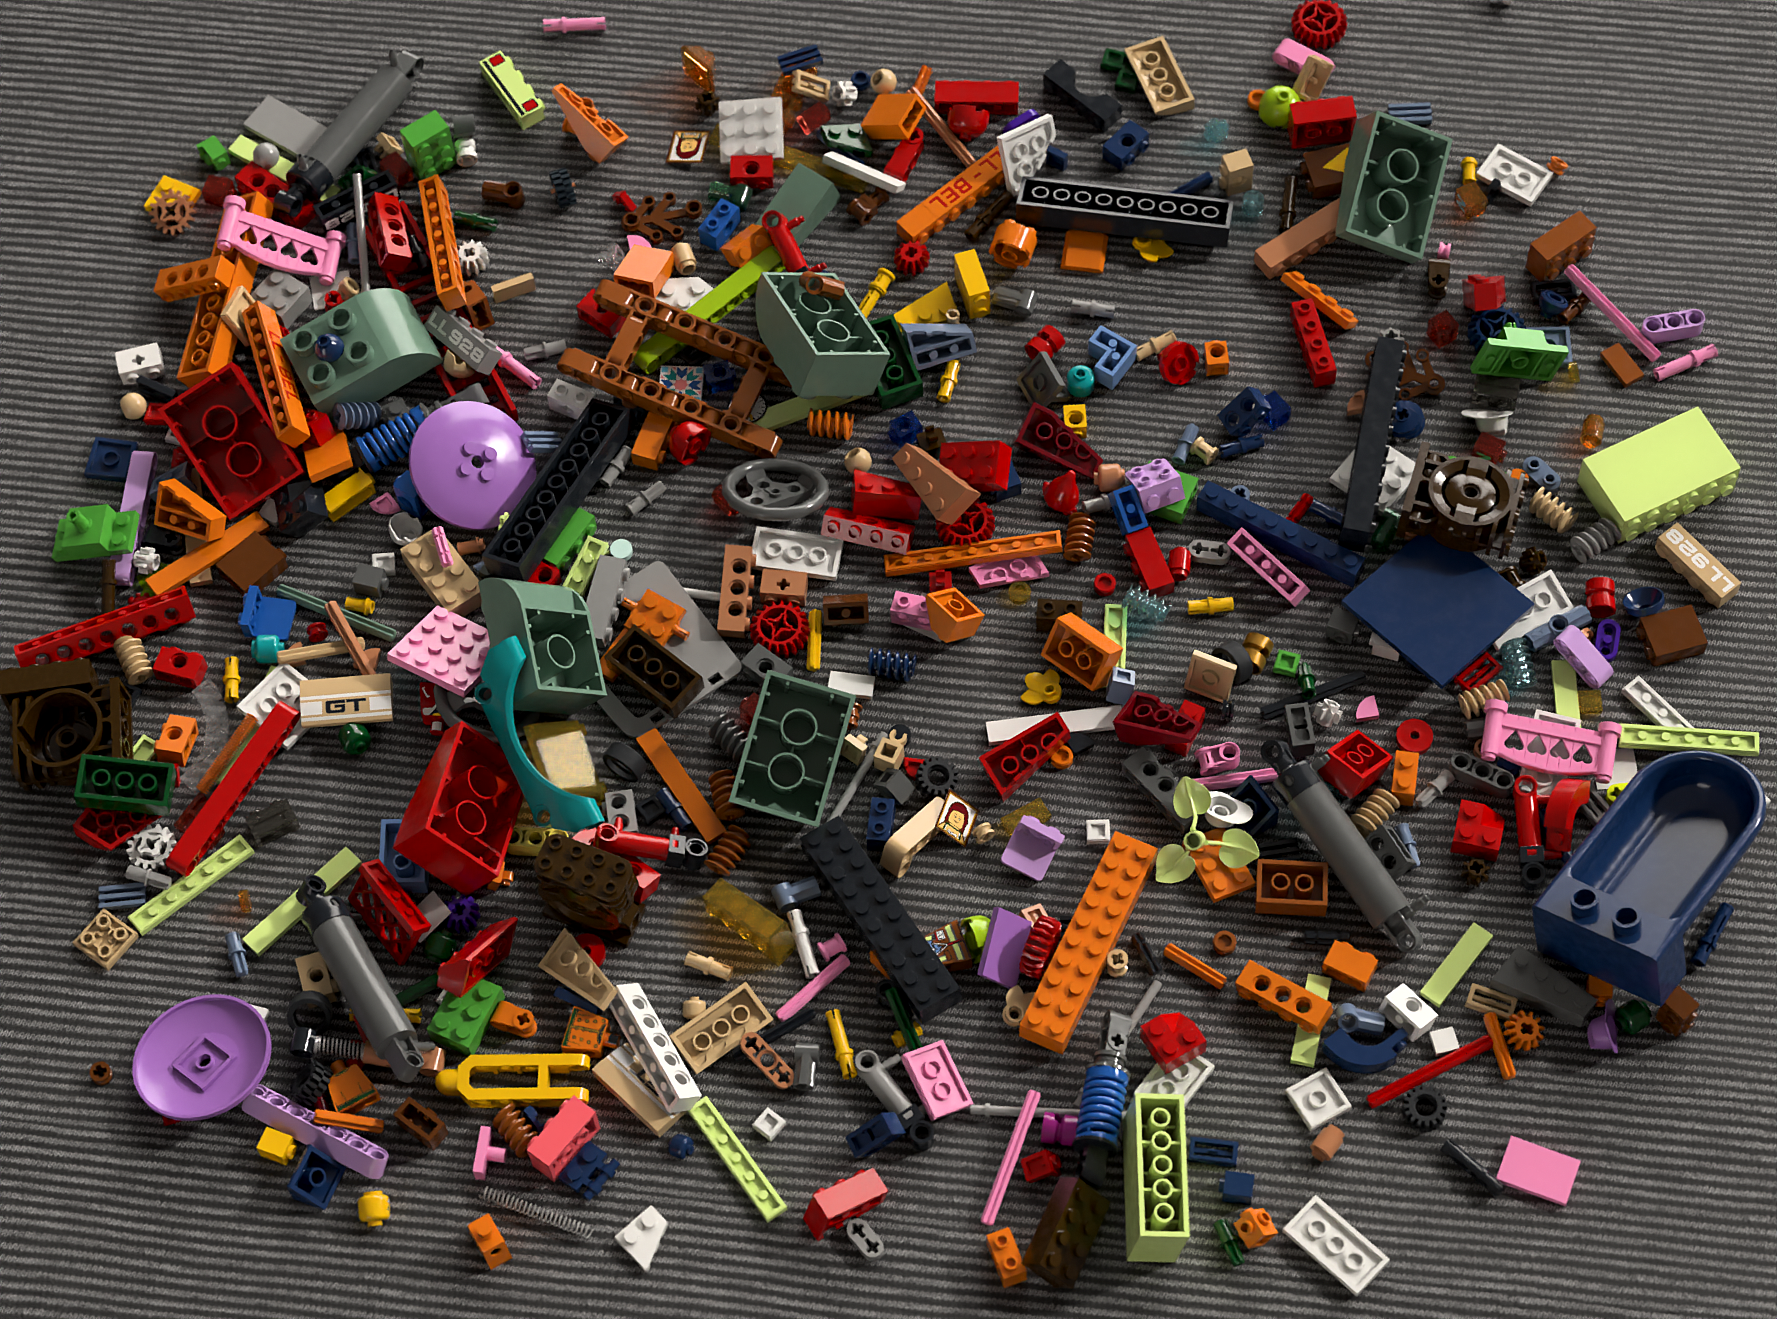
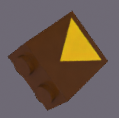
M1350 143L1303 153L1302 162L1299 163L1300 172L1306 177L1307 192H1311L1313 199L1341 194L1345 161Z

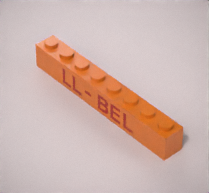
M996 146L897 220V234L907 243L910 239L912 243L919 241L920 245H922L935 232H940L951 220H956L963 211L972 208L979 199L988 196L995 187L1004 184L1005 177L999 147Z
M257 300L242 312L276 438L296 448L310 437V432L288 355L280 342L282 334L276 313L273 309Z

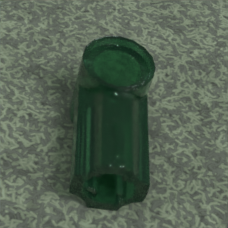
M713 181L709 186L708 200L719 202L722 198L738 206L740 212H744L751 199L753 190L745 184L731 186Z
M1386 507L1379 520V525L1374 535H1372L1370 545L1373 549L1379 552L1387 551L1396 536L1401 516L1400 512Z

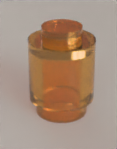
M1590 414L1584 419L1579 440L1585 447L1595 448L1601 445L1605 429L1603 417L1597 414Z

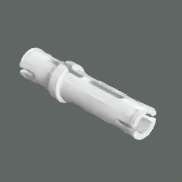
M795 909L787 913L792 929L791 937L796 942L805 977L812 979L820 971L809 940V929L805 926L801 910Z

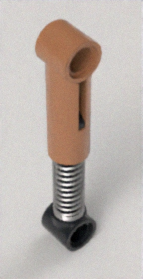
M294 1028L289 1051L293 1056L310 1058L315 1053H323V1055L327 1053L328 1056L331 1054L332 1057L335 1054L336 1057L338 1055L340 1057L344 1056V1058L348 1056L349 1059L352 1057L353 1060L355 1058L359 1060L360 1058L363 1064L390 1067L387 1060L377 1057L368 1040L364 1044L363 1042L359 1044V1041L351 1043V1040L349 1042L347 1040L344 1042L342 1039L338 1041V1038L336 1040L332 1038L331 1040L330 1037L326 1039L325 1036L324 1038L320 1035L318 1036L317 1032L310 1028ZM435 1047L434 1050L420 1052L424 1059V1065L419 1071L421 1074L436 1077L441 1070H444L447 1053L444 1049Z

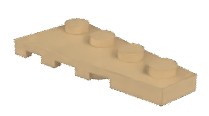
M566 928L563 929L538 965L542 970L603 1011L606 1010L618 992Z

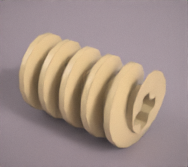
M1541 487L1530 501L1529 512L1536 513L1537 518H1543L1544 523H1550L1551 528H1557L1558 533H1565L1573 526L1579 512L1572 516V507L1564 510L1566 503L1563 502L1557 505L1559 498L1556 497L1550 500L1552 493L1548 492L1546 495H1543L1545 488Z
M123 636L114 642L113 648L119 658L128 684H141L154 674L151 663L147 660V654L144 653V646H141V639Z
M1498 679L1496 683L1489 682L1487 686L1480 685L1479 689L1472 688L1470 692L1465 690L1462 692V695L1458 694L1460 708L1468 720L1471 719V712L1476 717L1480 716L1479 709H1482L1484 712L1485 701L1488 699L1510 701L1508 689L1502 679Z
M1376 789L1373 795H1370L1367 801L1361 805V808L1357 809L1356 814L1350 817V820L1365 839L1377 829L1376 826L1380 827L1383 824L1382 820L1387 821L1389 819L1388 814L1392 815L1395 812L1394 808H1399L1400 803L1388 791Z

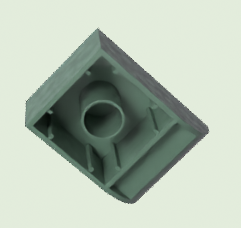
M486 578L478 582L482 600L481 609L485 616L490 640L489 649L498 645L506 638L517 636L527 657L516 681L513 710L573 715L607 696L590 611L579 593L566 586L500 578Z

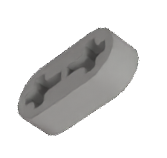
M1194 540L1189 544L1188 551L1191 552V560L1199 563L1224 565L1229 561L1231 555L1230 547L1223 542ZM1197 548H1201L1200 554H1196ZM1219 551H1223L1222 557L1218 556Z
M851 1220L847 1225L849 1240L867 1260H879L884 1253L881 1239L864 1220ZM856 1226L858 1229L862 1227L864 1238L858 1233L853 1235V1227ZM867 1242H869L873 1247L878 1245V1252L874 1253L873 1251H871L868 1253L869 1247L867 1245Z

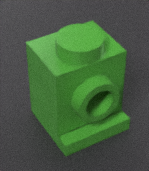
M215 135L196 145L201 159H204L208 166L212 165L216 172L231 164L227 151Z

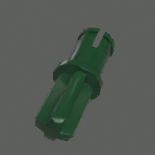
M1303 662L1302 665L1297 667L1299 674L1298 684L1302 689V697L1310 700L1316 697L1317 692L1314 685L1316 678L1312 674L1311 666L1307 665V662Z
M1228 1219L1216 1221L1213 1227L1220 1238V1246L1226 1250L1232 1265L1238 1267L1244 1264L1245 1259L1237 1244L1239 1239L1232 1232Z

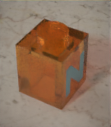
M1475 181L1456 189L1454 202L1467 220L1474 216L1479 217L1486 211L1488 199Z

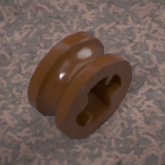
M101 1061L91 1066L89 1075L95 1084L101 1086L108 1084L112 1080L113 1072L106 1062ZM100 1069H103V1071L106 1072L103 1073L104 1077L99 1078V1076L96 1075L99 1074L98 1071Z

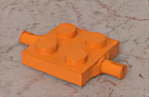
M650 589L646 590L641 600L637 603L626 597L623 599L624 601H622L621 606L631 610V615L624 624L626 629L630 630L635 624L663 647L674 635L682 638L684 641L689 637L690 632L680 628V622L686 614V610L683 607Z

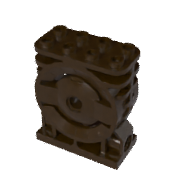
M1422 441L1403 504L1396 536L1405 538L1406 532L1423 537L1430 534L1437 542L1453 550L1476 552L1486 549L1485 555L1489 556L1491 549L1500 551L1498 559H1503V555L1508 556L1529 478L1525 477L1526 473L1521 472L1520 478L1516 479L1511 477L1513 469L1508 468L1506 474L1500 467L1482 458L1462 456L1449 459L1446 454L1429 450L1431 443ZM1442 490H1445L1444 499L1442 497ZM1494 503H1496L1497 507L1491 512V510L1494 507ZM1479 518L1478 522H1473L1474 519Z
M119 677L109 678V684L95 686L88 694L76 689L62 688L41 694L36 699L33 696H27L24 703L19 698H14L12 703L9 704V711L12 717L10 734L13 737V744H10L13 764H11L10 770L12 777L17 779L19 786L23 787L25 791L32 790L33 784L39 789L45 788L46 782H49L51 786L76 785L82 754L134 759L132 697ZM82 712H85L84 718L96 726V733L86 721L82 720ZM44 746L47 755L53 762H47L44 755Z
M552 834L547 837L534 862L536 876L541 881L538 886V893L546 902L542 911L543 916L628 948L646 910V904H639L634 901V894L639 886V882L633 873L631 863L625 858L561 834Z

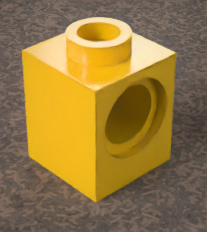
M1085 404L1063 405V423L1069 426L1080 439L1087 438Z
M266 1127L256 1148L260 1156L287 1165L289 1159H293L296 1154L297 1144L293 1136Z

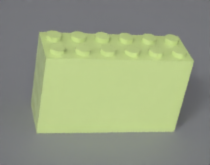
M1697 406L1584 458L1577 482L1601 518L1611 520L1619 529L1621 539L1617 542L1621 543L1625 540H1633L1644 531L1650 532L1661 523H1669L1683 513L1689 514L1702 504L1708 505L1719 496L1724 497L1731 494L1741 467Z
M1135 1093L1122 1121L1127 1261L1175 1262L1190 1237L1184 1094Z

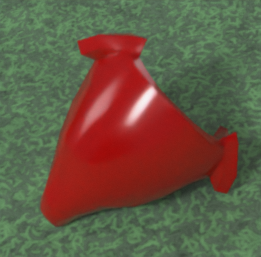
M1069 470L1065 475L1053 479L1050 483L1044 481L1042 485L1044 500L1048 506L1063 512V515H1071L1077 512L1076 506L1079 502V489L1075 481L1076 473L1073 470Z

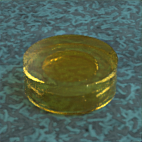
M1568 362L1567 370L1570 383H1579L1577 362Z
M1015 582L1009 587V599L1012 603L1023 605L1030 600L1031 589L1027 583Z

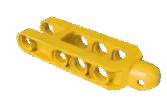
M585 1054L470 1055L458 1066V1069L441 1070L436 1075L435 1085L443 1095L460 1096L471 1108H504L512 1103L516 1107H528L529 1105L532 1107H560L565 1100H570L573 1095L587 1105L589 1099V1091L581 1087H550L551 1074L589 1070L590 1057ZM538 1071V1088H473L469 1085V1078L475 1072H494V1074H499V1072H517L522 1074L523 1072Z

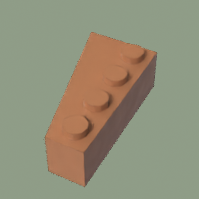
M906 443L892 458L938 521L952 525L981 495V493L971 488L969 484L959 479L952 471L942 466L940 462L919 447Z

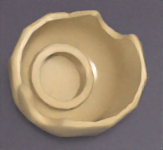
M448 349L446 351L443 366L449 375L455 378H468L475 373V369L462 361L452 350Z

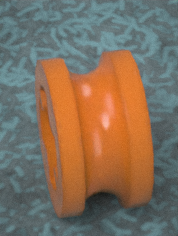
M1552 156L1551 163L1546 165L1548 169L1560 176L1564 173L1563 169L1568 167L1563 160Z

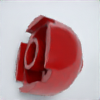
M953 105V109L951 107L948 109L947 123L950 130L956 136H959V140L969 142L971 139L978 138L986 131L990 118L988 111L984 109L981 112L975 111L976 107L970 105Z
M686 421L675 425L669 434V450L672 456L685 466L695 462L699 458L696 455L700 450L704 452L710 442L711 432L708 431L709 429L696 421Z

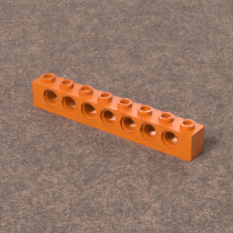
M436 174L418 181L436 291L448 312L467 305L448 193L440 177Z

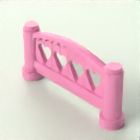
M228 195L225 197L223 204L225 211L217 238L218 249L229 251L233 247L249 258L271 268L293 274L317 276L320 284L324 286L332 285L335 280L341 251L346 245L347 236L344 233L331 230L326 233L324 239L244 211L246 201L239 196ZM251 228L256 244L242 241L240 235ZM271 235L277 251L262 248L260 242ZM291 242L297 258L283 255L280 250ZM311 249L317 265L303 262L301 256Z
M1488 699L1485 701L1484 712L1486 713L1480 751L1481 759L1495 761V757L1498 756L1521 767L1552 775H1594L1595 781L1601 784H1608L1612 779L1617 738L1621 737L1622 731L1620 724L1609 721L1600 722L1598 731L1507 714L1508 703L1498 699ZM1515 731L1523 745L1522 750H1516L1514 747L1507 748L1504 745V742ZM1537 736L1540 737L1546 750L1544 755L1538 754L1537 751L1530 753L1527 750V746ZM1560 740H1562L1569 754L1568 759H1562L1560 756L1552 757L1550 755V750ZM1583 745H1585L1592 762L1590 764H1586L1583 761L1576 762L1573 759V755Z

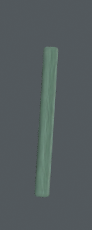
M280 584L277 588L276 593L278 597L294 600L298 605L329 617L324 608V605L328 602L284 584ZM339 607L350 626L389 642L394 641L397 634L395 629Z

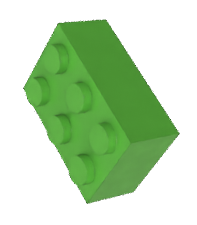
M436 110L400 130L408 165L419 180L448 170L457 163L449 126Z
M482 979L461 998L447 992L427 1028L430 1039L467 1056L474 1055L491 1025L489 1021L499 1001H504L505 999L502 987Z

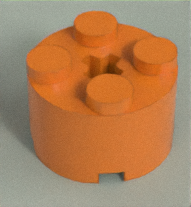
M1006 219L995 231L989 248L990 256L993 254L995 256L994 260L1007 268L1016 269L1017 266L1023 265L1022 268L1027 267L1037 243L1036 230L1017 224L1014 220Z

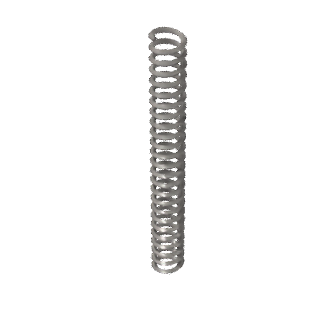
M488 1186L485 1188L482 1196L479 1194L480 1199H488V1201H492L493 1204H501L502 1207L505 1206L506 1209L510 1208V1210L514 1209V1211H518L519 1214L523 1213V1215H528V1217L532 1216L533 1219L536 1218L537 1220H541V1222L545 1221L546 1224L549 1223L550 1225H554V1227L558 1226L559 1229H567L568 1232L571 1231L572 1234L576 1233V1235L580 1234V1236H584L585 1239L589 1238L593 1232V1229H591L588 1236H586L587 1231L589 1229L588 1224L586 1226L585 1232L582 1235L585 1223L582 1224L581 1229L578 1232V1228L581 1223L580 1221L577 1223L576 1229L573 1231V1228L576 1224V1219L573 1220L572 1226L569 1229V1225L572 1221V1218H569L567 1226L564 1228L565 1223L567 1221V1216L564 1217L563 1223L560 1226V1222L563 1218V1215H560L558 1223L556 1224V1220L559 1215L558 1213L555 1214L554 1220L551 1223L554 1211L551 1212L550 1218L547 1221V1217L549 1215L550 1210H547L545 1217L542 1220L545 1208L542 1209L541 1215L538 1218L541 1206L538 1207L536 1215L534 1216V1212L537 1207L536 1204L533 1206L532 1212L529 1215L532 1203L529 1204L527 1212L525 1213V1209L528 1204L527 1201L524 1203L522 1211H520L521 1206L523 1204V1199L520 1201L519 1207L516 1210L519 1198L516 1199L514 1206L512 1208V1204L515 1199L514 1196L511 1198L510 1204L507 1206V1203L510 1199V1194L507 1196L504 1205L503 1201L506 1197V1193H503L501 1201L498 1203L502 1192L500 1191L498 1193L497 1199L494 1201V1198L497 1194V1189L494 1190L491 1199L490 1196L492 1194L493 1188H490L488 1196L486 1198L485 1195L488 1191Z

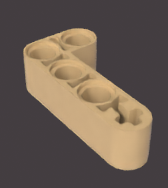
M939 796L935 797L889 838L883 849L880 860L881 866L897 878H901L907 872L912 857L941 831L935 827L945 800Z

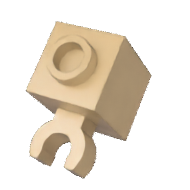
M893 729L889 735L890 740L882 738L873 756L874 768L885 771L887 768L899 769L905 757L904 745L907 742V734L904 733L903 737L897 740L895 739L896 730Z

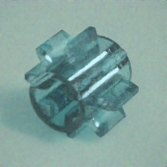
M1215 117L1204 125L1206 130H1204L1205 133L1203 135L1208 142L1213 141L1218 144L1228 137L1227 131L1230 126L1225 119L1220 121V119L1218 120Z

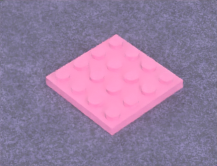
M437 605L387 654V660L464 698L482 680L480 674L490 645L488 630Z

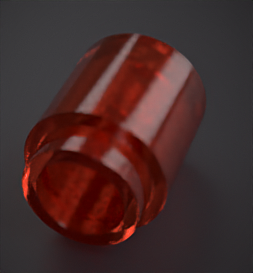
M722 484L717 486L711 494L713 502L727 516L738 515L740 512L731 508L722 496Z

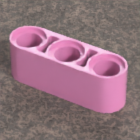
M1288 38L1283 39L1272 55L1273 60L1277 64L1298 75L1308 55H1316L1334 65L1329 58Z

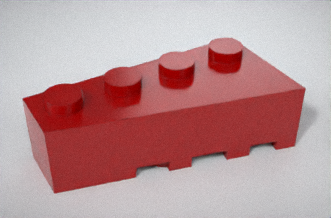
M1056 712L979 757L981 767L1003 802L1071 738L1070 730L1060 714Z

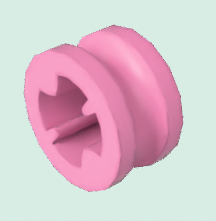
M1440 242L1437 259L1449 258L1451 243L1444 245L1443 242Z

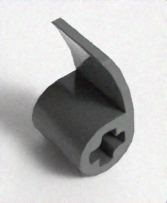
M474 114L452 117L455 132L454 139L476 136Z

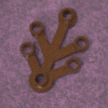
M666 192L656 208L655 198L653 196H645L642 204L635 212H629L624 215L621 225L626 232L633 233L638 231L650 237L651 242L655 245L663 242V234L659 230H652L647 227V224L656 225L669 232L672 239L679 241L684 237L683 228L674 226L667 222V220L683 217L698 219L703 212L702 204L697 200H690L683 209L664 212L668 206H673L676 203L675 193ZM654 209L650 215L643 216L647 210Z
M1404 341V345L1407 347V354L1404 362L1405 367H1402L1404 370L1399 387L1412 381L1418 382L1421 385L1412 389L1402 388L1399 392V399L1401 401H1410L1411 398L1425 392L1430 395L1440 394L1445 388V380L1440 374L1434 373L1429 361V352L1426 349H1419L1416 352V359L1422 364L1425 375L1416 371L1409 354V344ZM1374 351L1368 352L1365 356V365L1369 369L1371 365L1369 358L1373 355ZM1420 353H1425L1427 357L1425 359H1420L1418 355ZM1435 380L1438 382V385L1432 387L1430 382ZM1403 392H1408L1409 397L1402 398L1401 394Z

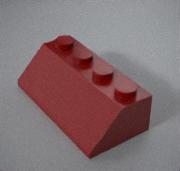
M511 917L490 924L483 931H479L471 942H466L464 947L459 952H455L450 960L440 965L437 971L439 976L437 986L459 998L464 996L510 955L518 918Z

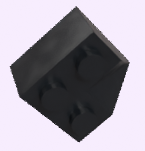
M308 480L287 484L273 495L281 533L302 538L328 518L322 480L315 483Z

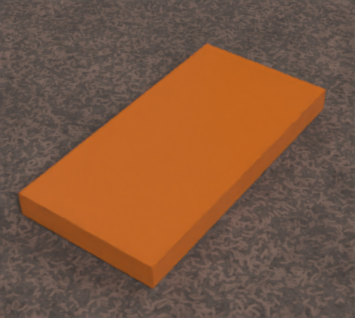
M334 426L336 436L321 447L305 442L302 443L312 483L353 466L345 429L339 430Z

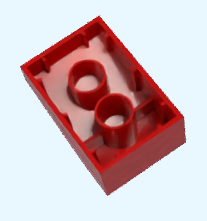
M233 362L225 365L158 409L225 514L233 522L273 497L275 493L287 484H292L307 475L292 448L276 438L270 413L241 368Z
M462 720L447 729L405 811L393 846L394 850L465 896L499 876L524 798V794L502 748Z

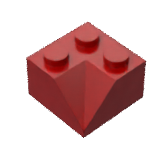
M1461 799L1450 852L1496 862L1505 819L1485 804Z
M1180 1012L1161 1014L1140 1026L1141 1040L1165 1075L1206 1052L1207 1040L1196 1024Z

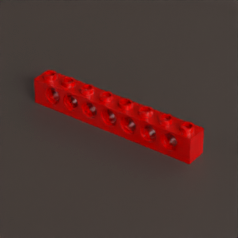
M184 585L15 645V656L20 668L28 667L32 664H51L54 661H73L76 658H85V656L94 653H103L106 649L113 647L114 642L120 637L132 636L133 638L142 639L155 631H165L172 625L187 623L192 618H195L196 615ZM169 608H174V609H175V610H174L173 612H171V613H166V612H165V611H166L167 609H169ZM147 616H153L151 620H143ZM127 623L132 624V626L129 628L122 627L124 624ZM104 631L111 632L109 635L106 636L101 635V633ZM82 639H89L87 643H80ZM62 646L68 647V648H67L66 650H64V651H59V650H58V649H59L60 647H62ZM39 654H45V655H46V657H44V658H41V659L37 658V656H38Z

